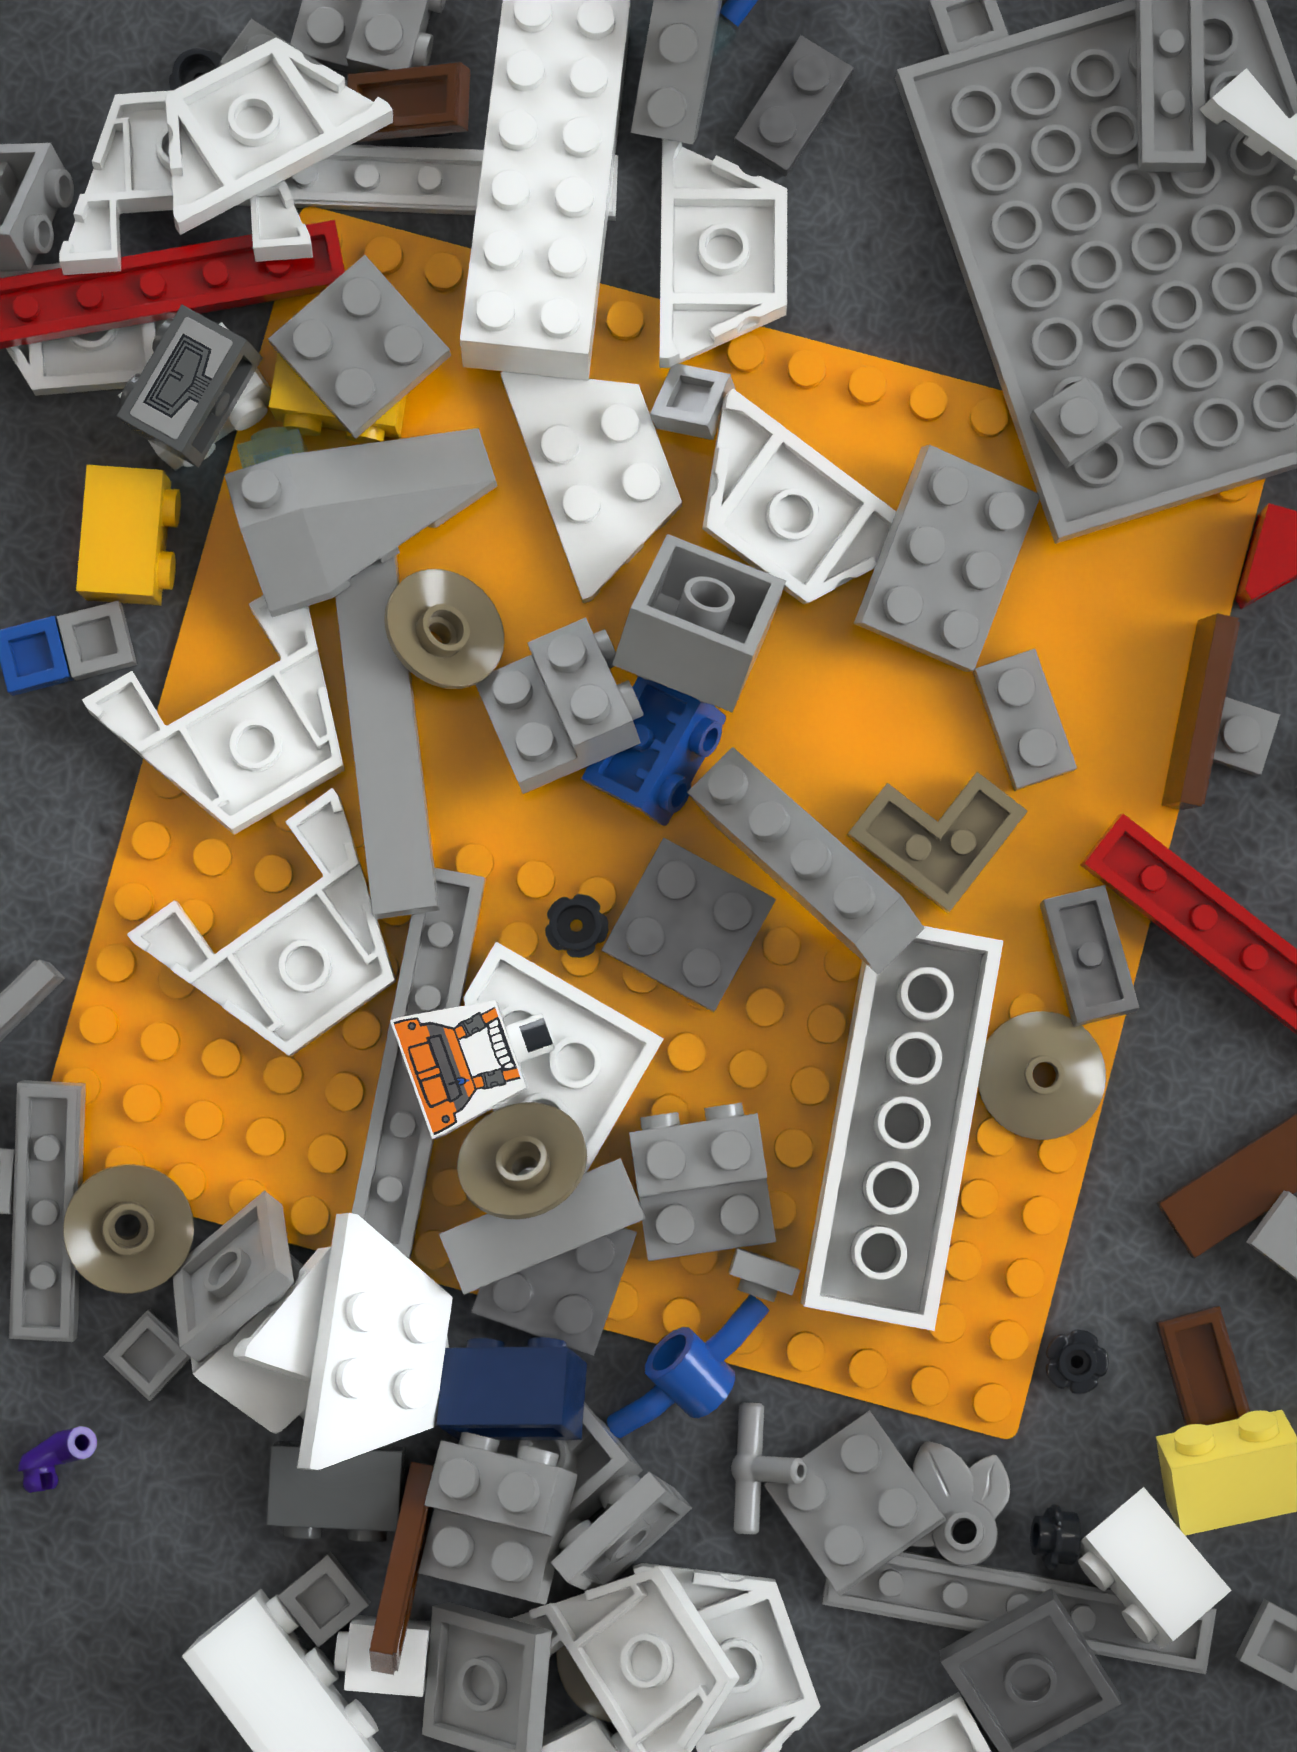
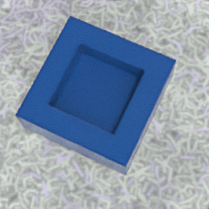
M55 616L0 630V664L7 691L10 695L15 696L74 680L71 677L58 621Z

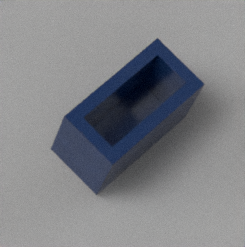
M546 1337L529 1339L527 1347H505V1343L499 1340L474 1338L467 1340L466 1348H445L440 1382L437 1426L457 1440H460L461 1432L495 1440H582L587 1363L573 1352L565 1341Z

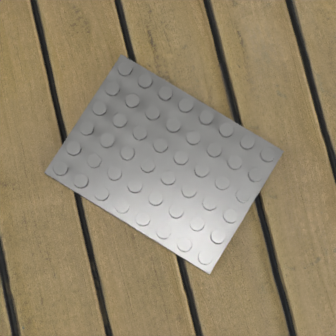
M1124 0L897 69L895 81L1055 544L1297 469V181L1293 179L1296 170L1269 151L1260 156L1243 143L1247 135L1226 120L1221 121L1217 125L1205 117L1206 165L1202 172L1138 171L1136 1ZM1203 0L1205 103L1247 68L1288 118L1297 113V84L1267 1ZM1086 376L1122 429L1117 436L1066 469L1035 426L1030 415L1034 409Z

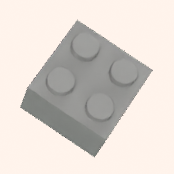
M667 534L630 608L612 665L634 673L643 679L654 681L692 696L703 703L712 704L733 713L768 633L786 580Z

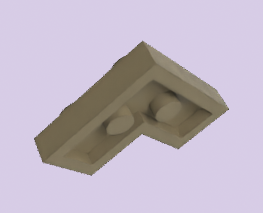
M978 772L974 774L938 822L887 783L848 832L847 836L942 910L949 913L1028 811Z

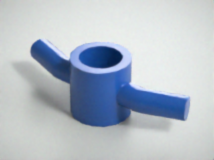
M749 1295L724 1326L706 1342L689 1327L678 1328L666 1335L654 1347L645 1364V1374L656 1385L644 1396L608 1416L607 1424L613 1435L617 1438L628 1435L659 1417L674 1403L691 1418L706 1416L717 1409L727 1398L735 1382V1371L724 1360L742 1345L770 1310L755 1296Z

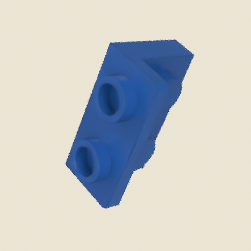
M638 677L632 688L644 716L633 720L641 743L589 765L581 779L592 787L640 810L653 821L666 826L673 814L679 811L689 797L687 792L691 789V782L704 758L711 755L718 746L726 716L712 704L703 703L692 696L654 681Z

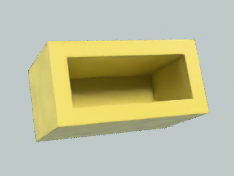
M1283 1410L1272 1412L1251 1411L1245 1413L1239 1419L1207 1426L1202 1424L1186 1425L1174 1433L1156 1436L1167 1506L1176 1526L1185 1536L1297 1512V1436Z

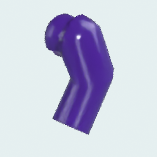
M83 1426L58 1431L23 1454L18 1465V1472H23L22 1484L24 1490L28 1493L55 1489L59 1482L55 1466L90 1457L97 1448V1438L94 1432Z

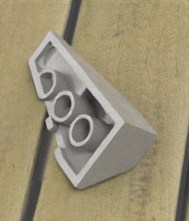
M479 428L288 454L224 474L237 521L272 618L334 598L350 587L349 579L377 560L384 564L400 553L399 545L426 527L437 528L498 486Z

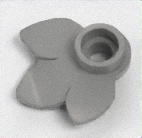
M930 1441L924 1442L916 1455L913 1473L946 1521L911 1546L936 1547L947 1561L958 1566L977 1565L992 1554L997 1544L998 1528L995 1519L1003 1511L1010 1497V1481L1007 1472L997 1455L985 1457L968 1468L962 1458L950 1448ZM965 1520L974 1523L977 1528L975 1539L968 1544L957 1543L953 1538L955 1525Z

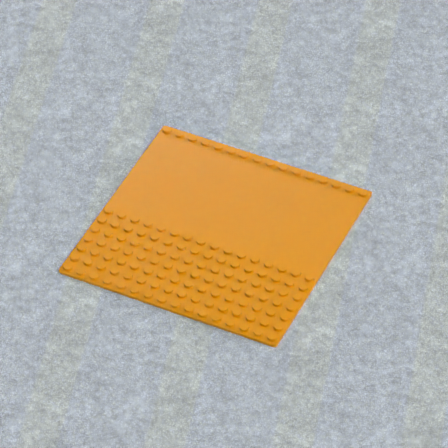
M314 206L306 207L300 212L299 217L305 225L335 220L345 271L366 255L450 349L451 356L407 394L400 439L479 428L498 486L437 528L426 527L399 545L400 553L397 554L399 580L401 582L407 576L421 570L442 569L464 576L480 587L495 605L504 629V650L494 670L532 655L527 642L585 617L593 634L603 629L606 630L616 652L630 608L667 534L751 566L702 529L718 430L714 439L709 440L655 428L682 500V507L662 528L657 529L644 543V547L600 589V593L592 601L583 603L500 375L503 371L463 367L460 334L471 248ZM600 283L589 379L639 384L650 413L670 368H659L660 299ZM320 293L274 301L259 353L263 359L257 367L271 389L277 351L272 347L268 338ZM762 326L679 363L731 374L737 392L895 511L898 509L921 447L926 445L937 447L1037 493L1002 390ZM267 406L268 411L258 423L248 429L237 431L225 474L283 455L360 445L361 443L346 439V431L321 428L319 436H307L286 431L283 429L284 422L276 421L269 406ZM384 437V441L395 440L394 438ZM225 476L157 709V713L165 725L173 723L281 660L249 606L250 602L263 596V592L237 521ZM1265 479L1057 544L1054 542L1039 499L975 668L1034 648L1036 649L1077 766L1076 770L1014 791L973 671L964 672L854 624L874 571L872 569L807 604H802L783 590L766 638L733 713L715 706L726 716L725 723L722 726L721 739L714 752L704 758L691 782V788L734 747L904 898L923 926L1002 940L1003 947L986 1041L999 1026L1021 1014L1046 1011L1071 1018L1040 909V903L1044 899L1105 885L1080 866V864L1117 816L1122 813L1169 849L1179 809L1162 806L1161 804L1197 621L1216 613L1230 616ZM335 597L310 605L309 611L345 770L234 835L143 759L51 1082L86 1083L83 1183L94 1174L109 1167L123 1164L147 1166L162 1172L179 1186L189 1202L193 1217L224 1225L265 1190L283 1205L288 1243L312 1250L331 1247L336 1214L352 1213L411 915L377 919L396 982L293 1056H288L222 1008L221 1005L134 944L127 934L175 900L180 904L216 954L323 877L322 872L285 821L331 788L336 791L341 799L370 894ZM431 631L435 639L442 643L441 638ZM616 666L610 668L617 685L629 680L633 687L639 677ZM411 673L434 867L486 878L463 997L495 942H498L664 1038L588 1171L621 1158L639 1201L629 1132L642 1130L641 1117L678 1112L680 1125L706 1121L704 1108L743 1103L744 1115L758 1113L776 1242L740 1248L797 1267L800 1273L792 1295L778 1291L774 1302L756 1297L770 1311L742 1345L724 1361L731 1365L997 1438L1010 1439L1014 1437L1019 1428L1126 1015L1082 1025L1095 1039L1101 1050L1106 1069V1083L1103 1097L1095 1113L1084 1125L1068 1135L1055 1139L1037 1140L1021 1137L1008 1131L990 1115L977 1088L935 1331L804 1307L800 1303L862 960L720 832L690 795L684 806L673 814L666 826H663L653 821L640 810L592 787L581 779L587 767L523 794L476 685L463 689H446L431 685ZM978 772L1028 812L949 913L942 910L847 836L848 832L887 783L938 822L974 774ZM663 838L776 899L715 1012L704 1008L602 951L604 944ZM1105 885L1134 986L1150 920ZM583 894L594 898L600 904V913L608 919V934L602 943L595 945V950L592 954L576 958L570 957L567 951L563 949L560 951L554 949L548 942L545 928L549 925L550 921L547 917L548 910L555 901L562 897L573 899L574 896ZM573 920L570 924V928L574 932H579L583 927L580 920ZM462 997L461 1006H465V1002H464V998H463V997ZM1045 1062L1036 1065L1033 1070L1035 1083L1043 1088H1047L1054 1083L1056 1078L1054 1068ZM493 1109L451 1133L434 1139L411 1259H409L437 1284L461 1290V1287L439 1234L487 1214L477 1208L464 1193L458 1178L457 1161L460 1148L468 1133L479 1121L494 1112ZM642 1221L625 1227L636 1231L637 1234L603 1329L658 1344L673 1330L689 1327L706 1342L724 1326L750 1295L737 1290L741 1278L730 1275L728 1272L736 1248L648 1261ZM479 1289L470 1293L478 1295Z

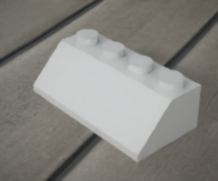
M262 1589L258 1590L199 1636L182 1655L253 1752H384L372 1737L379 1730L370 1713L357 1699H354L349 1704L345 1701L333 1685L339 1679L333 1664L318 1647L313 1648L311 1651L306 1649L294 1633V1630L300 1624L279 1600L277 1594L269 1599Z

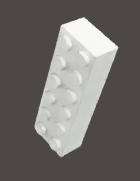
M503 0L460 334L463 367L589 381L630 33L631 0Z
M924 926V930L879 975L862 961L800 1303L804 1307L935 1331L1002 953V940Z

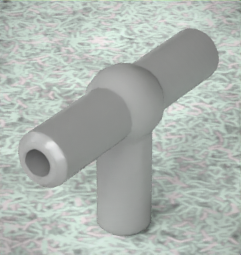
M742 1402L739 1405L737 1455L731 1465L732 1475L736 1480L734 1531L737 1534H757L759 1532L761 1482L800 1484L805 1479L807 1472L806 1465L801 1458L762 1456L764 1406L761 1403Z

